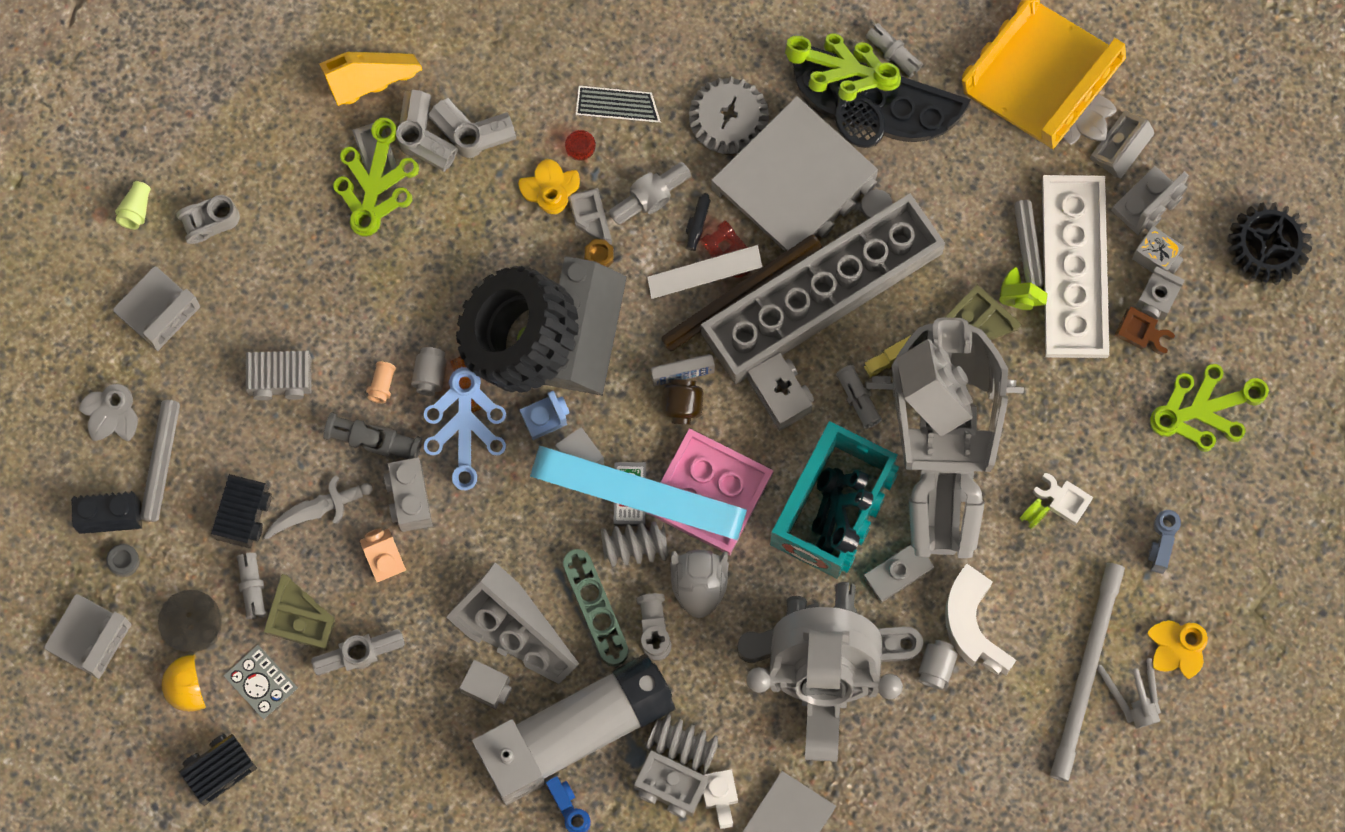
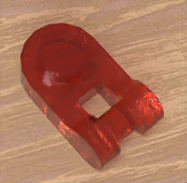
M725 220L717 226V231L711 235L706 234L700 239L705 249L713 258L748 248ZM726 239L731 246L722 251L718 244ZM750 271L733 275L732 277H743Z

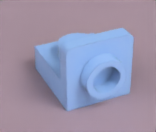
M554 391L548 392L547 398L520 409V414L532 440L566 426L565 415L570 413L562 396L557 398Z

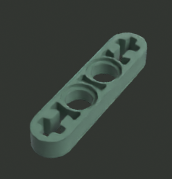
M571 550L564 557V571L599 655L608 666H620L628 658V646L591 557L584 550ZM578 557L579 561L585 560L587 563L583 564L584 574L586 577L592 574L593 578H585L578 584H575L574 580H580V576L576 568H569L573 564L572 559ZM587 585L595 586L599 590L597 599L591 602L583 600L580 595L582 588ZM598 614H606L611 619V625L606 630H597L593 626L594 617ZM616 631L618 635L612 636V640L616 647L623 648L619 652L620 657L614 659L612 655L606 656L605 653L609 651L606 639L599 642L598 638L608 637Z

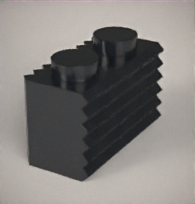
M232 474L228 475L213 529L211 530V535L215 540L251 549L253 541H259L263 529V523H259L262 511H268L272 499V494L268 493L269 488L266 483Z
M126 491L123 494L118 492L116 495L112 492L110 496L107 493L104 496L101 494L95 496L93 494L91 497L80 495L78 498L73 496L71 499L72 525L79 534L142 529V519L140 518L141 501L132 491L129 494Z
M225 734L218 736L209 744L210 750L201 756L199 753H195L182 763L184 768L179 773L203 806L213 801L257 769L233 734L228 737Z

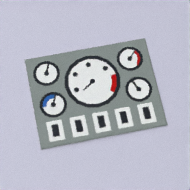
M259 645L253 648L224 675L229 683L263 719L298 689Z

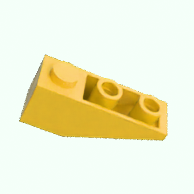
M345 52L319 63L330 92L338 106L352 104L365 94L380 92L387 88L389 84L398 80H408L414 77L417 72L422 71V67L414 54Z

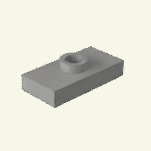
M909 545L866 573L863 578L882 603L933 570L934 566L928 557L915 556L914 548Z

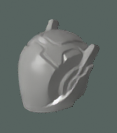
M707 550L687 551L683 555H677L676 551H672V562H670L672 589L682 608L692 617L703 618L708 616L721 602L728 583L729 562H727L728 553L726 551L721 556Z

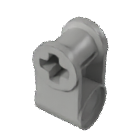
M217 195L198 204L186 206L176 213L178 220L182 221L187 234L185 240L188 244L200 243L211 236L230 230L238 224L240 214L231 198L225 195ZM230 208L227 216L223 218L217 217L220 209Z

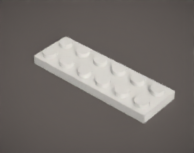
M1043 175L1044 291L1048 293L1047 302L1044 305L1045 357L1108 358L1109 320L1105 176Z

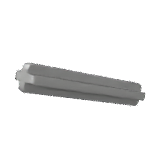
M163 400L161 402L140 518L144 521L156 522L159 520L180 404L177 401Z

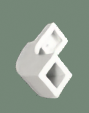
M966 564L954 581L946 603L945 620L949 638L958 654L971 667L974 666L980 657L984 660L983 665L988 670L997 675L1001 672L1006 676L1016 660L985 638L978 627L976 619L977 606L993 582Z

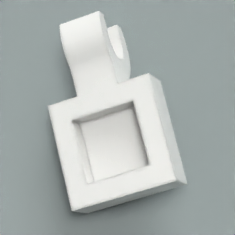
M732 769L705 774L704 776L710 778L703 792L706 809L716 807L720 829L733 827L729 805L738 803Z

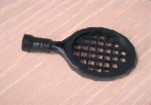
M839 80L828 83L827 86L837 97L835 123L840 134L847 142L856 147L870 148L876 146L882 140L885 131L884 117L879 107L871 99L858 94L854 100L845 101L838 95L841 84Z

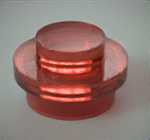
M577 130L567 137L565 149L572 159L583 161L589 159L594 154L596 142L589 132Z

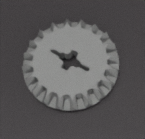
M732 76L725 79L718 77L713 82H707L702 89L697 91L694 99L691 101L689 110L690 126L697 140L706 148L722 154L739 153L768 125L769 120L768 104L763 97V93H760L755 85L747 83L744 79H734ZM733 102H735L734 115L737 117H731L727 121L725 128L722 129L724 114L721 111H728Z

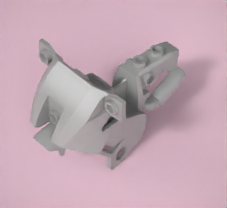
M941 317L937 318L933 324L919 327L907 340L892 364L893 382H891V376H872V381H865V388L893 390L905 469L920 470V481L914 486L911 498L908 500L911 546L914 548L915 556L930 557V554L954 555L957 552L958 558H972L973 552L977 549L985 504L982 500V491L973 480L974 471L991 472L995 466L1008 403L1006 393H1024V387L1016 386L1017 380L1008 379L1006 363L994 344L981 329L969 325L968 321L963 318ZM928 338L937 348L942 347L947 352L951 363L955 367L960 366L967 375L968 383L966 384H973L982 391H986L988 399L993 400L989 431L977 430V406L973 403L970 404L973 418L942 437L921 416L920 429L908 428L906 403L902 392L903 388L897 357ZM961 502H965V508H964V514H963V520H962V526H961V532H960V531H959V524H960V506H961Z

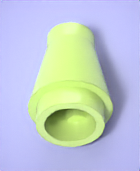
M139 181L133 182L131 189L115 210L117 215L116 222L133 230L138 229L140 224H144L148 196L151 190L147 184Z

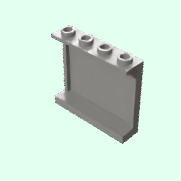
M796 96L711 180V190L720 198L724 195L786 252L812 234L816 237L824 238L835 226L833 222L840 215L845 217L856 205L854 201L861 194L866 195L876 186L878 169L805 102Z

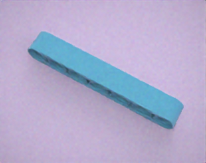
M540 445L530 477L735 540L739 538L747 512L746 509Z

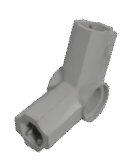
M420 90L405 91L400 124L396 130L399 147L404 154L416 156L445 172L453 163L458 148L426 130L431 94ZM410 133L419 136L414 142L404 141V137Z
M446 98L440 100L428 113L431 121L458 148V153L466 158H473L479 155L482 150L517 139L508 112L471 123L450 99ZM470 135L476 138L472 144L466 145L461 143L462 138Z

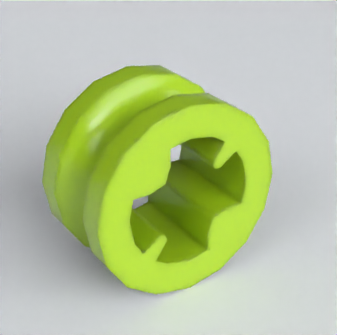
M1040 498L1020 517L1021 521H1028L1030 529H1033L1050 511L1048 506L1043 507L1041 505L1042 500Z

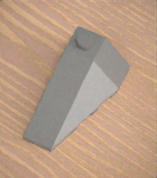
M496 562L446 616L448 620L470 639L478 643L483 640L498 648L497 653L505 657L507 654H510L522 660L525 667L558 684L579 664L522 586Z

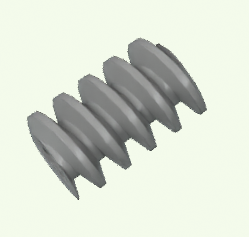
M655 521L651 522L649 531L646 530L643 523H639L637 533H634L629 524L626 525L624 534H621L619 528L614 526L612 536L608 535L605 528H601L604 561L608 559L612 567H616L618 557H621L625 566L629 565L631 556H634L637 564H641L643 554L647 555L650 563L654 562L656 553L660 554L663 561L667 560L668 551L664 523L662 530H660Z
M667 714L662 720L658 719L650 734L646 748L650 749L657 743V753L660 755L669 748L668 758L671 760L675 759L680 753V764L685 765L693 759L692 769L696 771L704 764L705 775L717 750L718 736L715 735L707 742L705 730L698 736H694L695 725H691L683 731V720L681 719L673 726L671 725L670 714Z

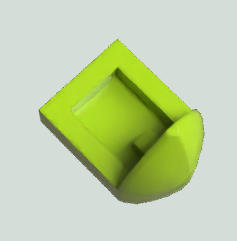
M1014 267L1003 280L999 300L1007 306L1021 310H1031L1033 306L1046 305L1048 293L1031 282L1021 283L1018 268Z

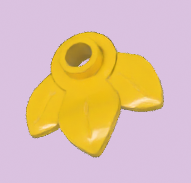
M544 159L537 165L535 177L520 178L518 185L522 196L527 201L538 203L539 207L548 214H558L565 209L568 203V196L578 190L580 177L577 170L563 173L556 161Z
M1168 620L1151 627L1147 635L1160 645L1153 657V668L1155 670L1168 672L1180 668V671L1187 679L1194 677L1200 672L1204 663L1202 650L1206 647L1208 641L1207 633L1202 626L1197 623H1186L1181 626L1174 621ZM1187 634L1194 635L1196 643L1193 645L1188 644L1185 636Z

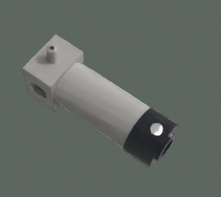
M645 653L611 671V674L520 723L515 724L513 719L473 739L472 742L503 802L507 806L546 785L544 778L635 729L643 728L676 710L671 698V691L657 665L652 663Z

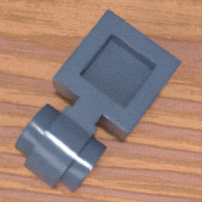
M1172 510L1161 511L1154 520V529L1161 536L1158 543L1152 542L1148 560L1153 561L1151 571L1161 574L1168 568L1175 540L1174 536L1181 526L1179 515ZM1163 520H1168L1172 527L1165 526Z

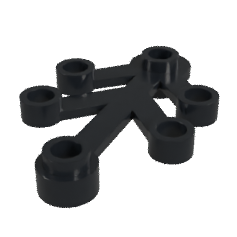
M828 467L819 476L817 489L822 492L823 498L812 524V531L821 535L816 544L819 549L831 554L834 549L843 553H851L857 548L860 537L856 534V530L850 528L845 507L855 506L865 511L871 506L873 493L864 489L868 482V475L866 473L855 470L850 474H844L839 468L832 469ZM845 487H851L857 490V492L854 493H841L843 488ZM835 523H836L837 528L835 529V531H834V533H833V535H832V532H833V529H834V526H835Z

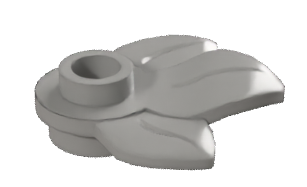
M1096 95L1064 135V140L1072 145L1083 135L1091 140L1105 141L1107 136L1105 118L1116 113L1114 104L1104 96Z
M112 384L106 387L103 392L89 393L82 400L79 411L90 416L88 431L93 441L102 440L114 431L125 441H130L133 438L138 425V417L131 408L133 396L126 386ZM114 394H118L121 398L117 406L111 400Z

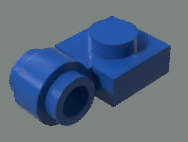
M557 776L547 781L546 785L565 819L567 831L588 832L591 826L590 816L583 809H574L571 800L576 797L568 782L561 783ZM577 817L582 818L584 823L580 827H574L572 825L573 819Z

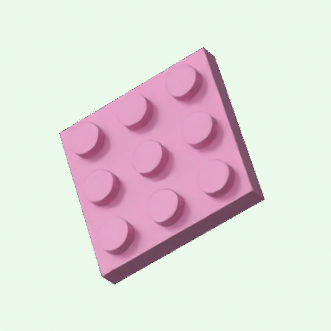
M689 428L660 483L746 509L747 512L739 535L740 538L774 470ZM647 513L722 552L726 551L728 555H731L738 540Z

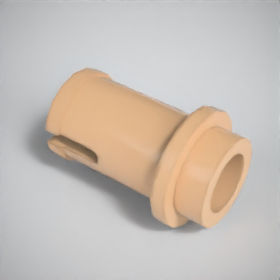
M383 361L376 363L371 386L366 389L369 400L383 404L386 403V399L391 397L389 389L396 370L394 365Z

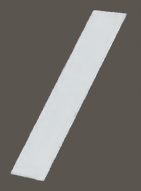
M758 245L647 277L651 299L761 268L762 263Z

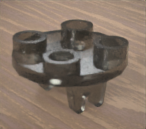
M184 590L172 595L163 604L158 617V628L163 640L173 650L182 653H197L207 649L218 640L222 628V615L218 604L209 595L198 590ZM188 613L192 614L190 618L186 617ZM190 625L194 626L193 630H189Z

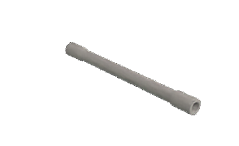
M1106 563L1100 586V596L1062 739L1056 751L1050 777L1056 780L1069 782L1081 726L1113 605L1119 593L1125 567L1115 563Z

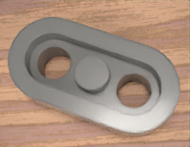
M912 627L878 629L882 637L881 662L912 660L921 652L923 639L916 629ZM902 640H909L912 648L904 650L901 648L900 642Z

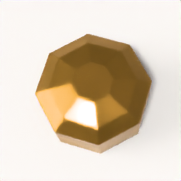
M593 239L585 246L584 260L594 261L606 267L613 263L614 248L605 239Z

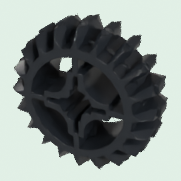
M1263 202L1259 204L1258 210L1252 206L1248 207L1246 214L1240 213L1238 215V223H1232L1230 227L1232 234L1228 235L1227 242L1233 245L1228 247L1227 252L1228 254L1236 255L1231 261L1232 265H1242L1239 270L1240 275L1245 274L1247 271L1251 273L1249 277L1250 282H1254L1257 276L1261 277L1262 285H1266L1269 278H1271L1275 286L1279 285L1281 277L1288 282L1293 277L1292 273L1299 275L1302 271L1301 265H1306L1309 261L1306 254L1312 251V246L1307 244V242L1312 237L1309 233H1302L1307 228V223H1297L1300 217L1299 213L1293 214L1292 217L1287 214L1289 212L1288 206H1285L1282 211H1278V205L1275 202L1272 203L1268 210ZM1263 223L1273 224L1272 228L1268 230L1258 227L1256 230L1251 228ZM1282 229L1290 237L1293 247L1282 237ZM1272 234H1274V238L1272 240L1274 244L1271 248H1269V250L1265 254L1264 251L1267 247L1265 243L1267 242V240L1270 239ZM1246 241L1249 242L1248 245L1255 248L1257 258H1254L1249 252ZM1270 258L1280 260L1284 258L1288 260L1276 265L1265 264Z

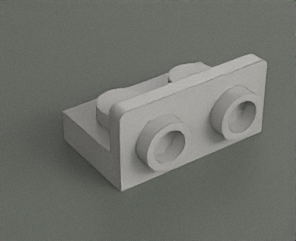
M651 750L634 784V789L639 791L637 795L639 798L651 804H655L658 800L668 805V812L684 819L686 814L693 817L710 778Z

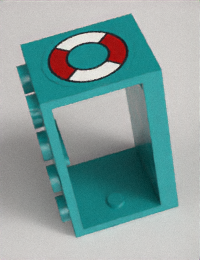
M829 421L772 530L770 545L838 579L842 571L845 573L849 572L855 560L856 549L851 553L841 552L837 558L819 549L817 546L790 534L829 457L836 447L883 470L871 492L873 493L871 506L865 511L859 510L857 522L853 528L860 537L859 545L861 546L870 530L871 522L868 519L870 516L877 517L886 495L882 492L884 488L890 491L900 466L896 465L898 454Z

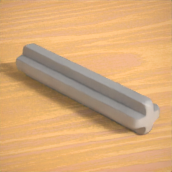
M1020 200L1015 203L1014 208L1025 282H1031L1037 287L1042 288L1044 282L1032 202L1030 200Z

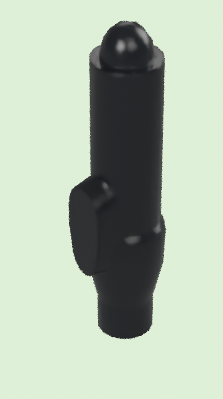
M707 193L699 197L694 217H690L686 228L688 242L686 249L690 251H696L697 244L703 234V227L711 202Z

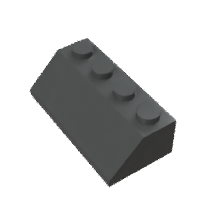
M564 257L559 285L565 288V291L574 300L573 306L577 308L578 319L575 322L579 325L578 335L574 337L576 342L574 351H570L567 356L569 361L565 367L561 366L557 370L558 375L552 380H545V385L603 396L627 276L594 261Z

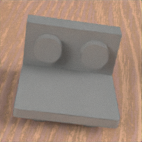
M1154 166L1113 206L1111 211L1137 235L1144 229L1150 231L1153 226L1155 227L1162 218L1160 216L1165 212L1166 208L1171 211L1183 199L1182 194L1188 188L1185 183L1189 175L1184 171L1173 182L1160 169Z
M153 267L113 308V311L156 351H159L201 306L188 289L183 291L158 267Z
M76 594L44 648L64 661L100 679L132 624L123 615L115 611L112 613Z

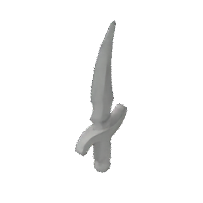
M334 476L329 483L330 494L318 495L314 500L303 501L284 512L270 526L264 535V539H269L276 533L293 525L319 519L332 509H336L333 523L338 524L344 514V504L362 498L363 495L371 494L373 490L372 485L364 483L361 487L358 485L338 493L336 486L339 477Z

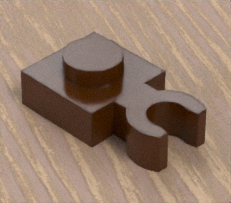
M1131 306L1127 308L1114 335L1141 350L1146 348L1149 343L1152 350L1161 355L1166 354L1168 349L1160 345V338L1164 337L1172 340L1175 337L1174 333L1170 330L1163 329L1158 331L1155 329L1158 320Z

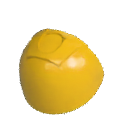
M195 654L183 656L173 661L162 677V692L166 701L181 711L190 712L206 708L197 679Z

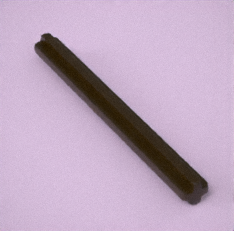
M814 234L808 236L663 335L661 338L662 342L670 352L674 351L699 334L702 323L822 249L820 241Z

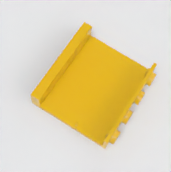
M1021 0L1015 15L1010 20L1007 19L1003 22L998 36L992 43L988 42L983 47L977 62L974 65H969L962 75L963 91L971 99L1046 146L1054 149L1126 59L1125 43L1114 38L1108 45L1040 3V0Z

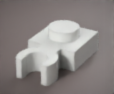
M1044 473L1042 480L1049 484L1050 489L1043 491L1035 487L1034 495L1040 499L1052 500L1053 502L1049 507L1050 510L1076 526L1093 497L1068 481L1061 488L1057 485V481L1052 475Z

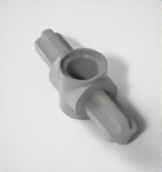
M680 162L660 176L656 173H647L640 177L630 187L631 196L610 209L609 213L613 221L620 225L640 211L652 214L661 209L670 200L671 194L669 191L691 177L689 168L683 162Z
M399 629L370 638L369 634L363 636L354 635L346 639L345 642L339 643V649L313 657L311 659L312 667L316 675H322L346 667L347 671L364 669L371 663L378 661V655L404 647L405 641ZM357 645L366 647V654L363 658L355 660L350 657V651L353 647Z

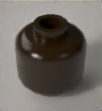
M671 379V384L665 385L663 388V415L672 417V424L691 425V418H699L702 415L703 389L700 386H696V381Z

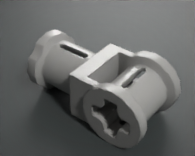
M658 593L646 594L636 598L637 604L641 607L643 634L641 636V643L644 653L654 661H660L669 656L672 646L669 634L666 631L662 602L665 601V595ZM654 638L660 639L659 649H654L652 646Z

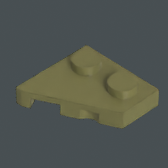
M978 284L946 316L967 320L969 325L981 329L990 340L1018 331L1022 325Z
M282 574L264 633L327 650L336 620L317 604L312 597L296 585L286 574Z

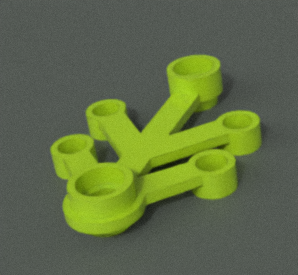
M828 34L825 39L824 49L837 54L838 57L811 50L810 41L803 36H792L787 40L785 54L790 62L800 64L808 60L834 68L825 72L816 71L811 74L809 87L813 91L823 92L826 90L828 83L853 76L863 77V79L854 82L846 80L840 84L839 97L845 101H852L856 98L857 92L875 87L883 91H890L898 88L900 85L901 76L899 69L891 63H881L873 53L872 46L867 43H857L852 54L843 43L844 40L840 35ZM859 62L866 63L869 67L860 65Z
M379 118L372 125L371 132L377 143L369 174L360 161V153L355 148L346 147L340 154L341 161L351 169L365 191L363 204L354 194V184L350 179L341 176L333 184L335 192L343 197L352 211L350 217L351 229L362 237L375 234L381 225V218L398 207H408L412 202V194L403 187L395 189L392 197L376 206L378 195L403 178H413L419 172V165L414 159L404 158L399 163V166L383 176L389 145L397 138V126L388 118ZM385 128H391V134L388 137H382V131ZM354 152V160L347 162L346 155ZM413 163V170L406 173L404 171L405 165ZM342 182H348V188L345 191L339 190V185ZM401 193L407 194L404 202H398L397 200L398 195ZM370 217V224L363 227L361 224L363 218Z
M1210 364L1203 373V383L1192 405L1178 410L1184 395L1189 393L1194 386V379L1190 374H1179L1174 381L1175 389L1167 405L1157 407L1151 414V428L1156 434L1163 437H1169L1174 434L1183 436L1195 442L1200 451L1208 452L1216 444L1215 435L1210 431L1201 432L1184 423L1196 419L1225 433L1229 441L1239 442L1246 433L1244 425L1237 421L1231 422L1214 412L1243 403L1253 406L1260 405L1268 396V386L1263 380L1252 378L1245 383L1242 390L1208 400L1215 385L1221 381L1224 375L1220 365ZM1216 370L1219 377L1217 379L1211 378L1208 375V371ZM1186 379L1190 386L1182 388L1179 385V380ZM1250 389L1257 390L1259 397H1250L1248 391ZM1160 418H1169L1171 425L1163 426L1160 423ZM1230 428H1238L1241 435L1238 437L1233 436L1230 433ZM1208 437L1211 440V445L1204 446L1200 438Z

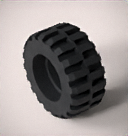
M513 266L510 269L507 267L496 271L497 275H488L483 279L484 283L481 286L476 285L471 291L473 295L469 301L465 300L462 306L464 312L462 316L459 315L457 325L460 327V330L456 332V340L461 345L458 347L460 357L471 372L505 391H518L522 393L530 391L531 387L537 389L545 385V380H552L558 375L557 370L561 366L565 367L569 361L567 359L569 352L574 351L576 345L574 337L578 335L579 325L575 322L578 319L577 308L573 306L574 300L565 291V288L534 269ZM529 310L528 322L523 334L515 344L506 349L507 336L511 326L522 313Z

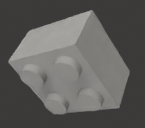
M928 338L897 357L904 399L940 437L973 418L970 406L973 400L966 387V383H968L967 375L960 366L955 367L951 363L947 352L942 347L937 348Z

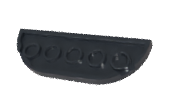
M811 46V50L838 57L837 54ZM808 60L800 64L793 63L795 81L803 97L817 111L835 119L837 106L835 93H832L828 86L823 92L813 91L809 87L810 76L813 72H823L830 67ZM859 62L860 65L869 67L867 64ZM853 76L839 80V82L841 83L846 80L854 82L863 79V77ZM902 76L899 87L894 90L883 91L875 87L857 92L858 95L871 99L879 107L885 123L883 136L905 142L927 141L945 134L962 119L971 99Z

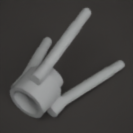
M1152 658L1146 659L1150 698L1146 696L1139 669H1133L1140 700L1131 703L1132 710H1130L1104 667L1099 664L1097 670L1123 710L1127 723L1134 721L1135 728L1138 729L1160 722L1158 714L1161 711L1157 699Z

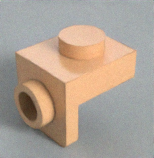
M374 529L368 532L365 538L360 540L376 582L406 571L389 529Z

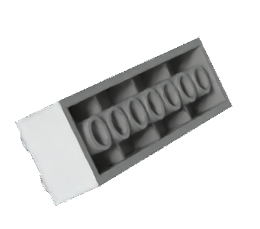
M911 193L702 323L701 335L736 385L747 378L748 371L778 353H781V355L787 353L942 255L945 242Z

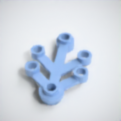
M467 367L458 368L452 373L449 379L450 389L434 405L428 406L424 411L425 420L428 423L436 424L441 421L443 412L459 398V412L435 436L425 440L424 450L429 455L439 454L442 451L443 445L459 430L458 467L452 474V481L460 490H469L477 482V473L471 467V430L487 445V449L492 455H501L506 449L505 441L501 437L495 436L471 412V398L487 412L488 420L494 424L504 421L506 417L505 409L502 406L495 405L480 390V377L476 376ZM462 377H468L471 380V386L468 389H462L459 386V380ZM436 408L439 411L440 415L437 420L432 421L427 417L429 409ZM495 408L500 409L503 413L502 418L498 421L493 420L490 416V412ZM430 440L438 441V451L431 452L428 450L427 444ZM493 440L502 442L503 447L501 451L494 452L491 450L490 444ZM463 471H467L471 475L470 482L466 484L459 481V474Z

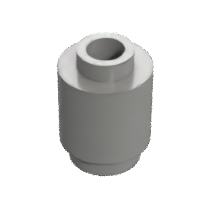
M433 347L421 348L420 354L416 356L411 385L416 388L417 393L433 396L435 392L442 390L447 365L444 351Z
M936 640L935 644H927L918 671L921 684L943 690L945 683H949L958 653L953 651L954 646L941 640Z

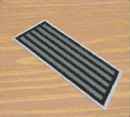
M579 86L576 115L661 123L651 92Z

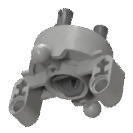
M849 582L836 584L835 606L833 608H806L807 600L804 597H789L787 599L786 616L775 625L772 632L770 672L765 668L757 667L749 671L746 678L747 685L753 692L761 693L771 688L772 692H780L782 690L788 695L802 700V706H807L805 760L838 762L840 708H847V702L860 699L866 695L876 697L878 692L885 699H895L901 694L903 689L902 681L897 675L885 674L881 677V633L870 620L857 614V610L854 607L856 586L851 584L849 591Z

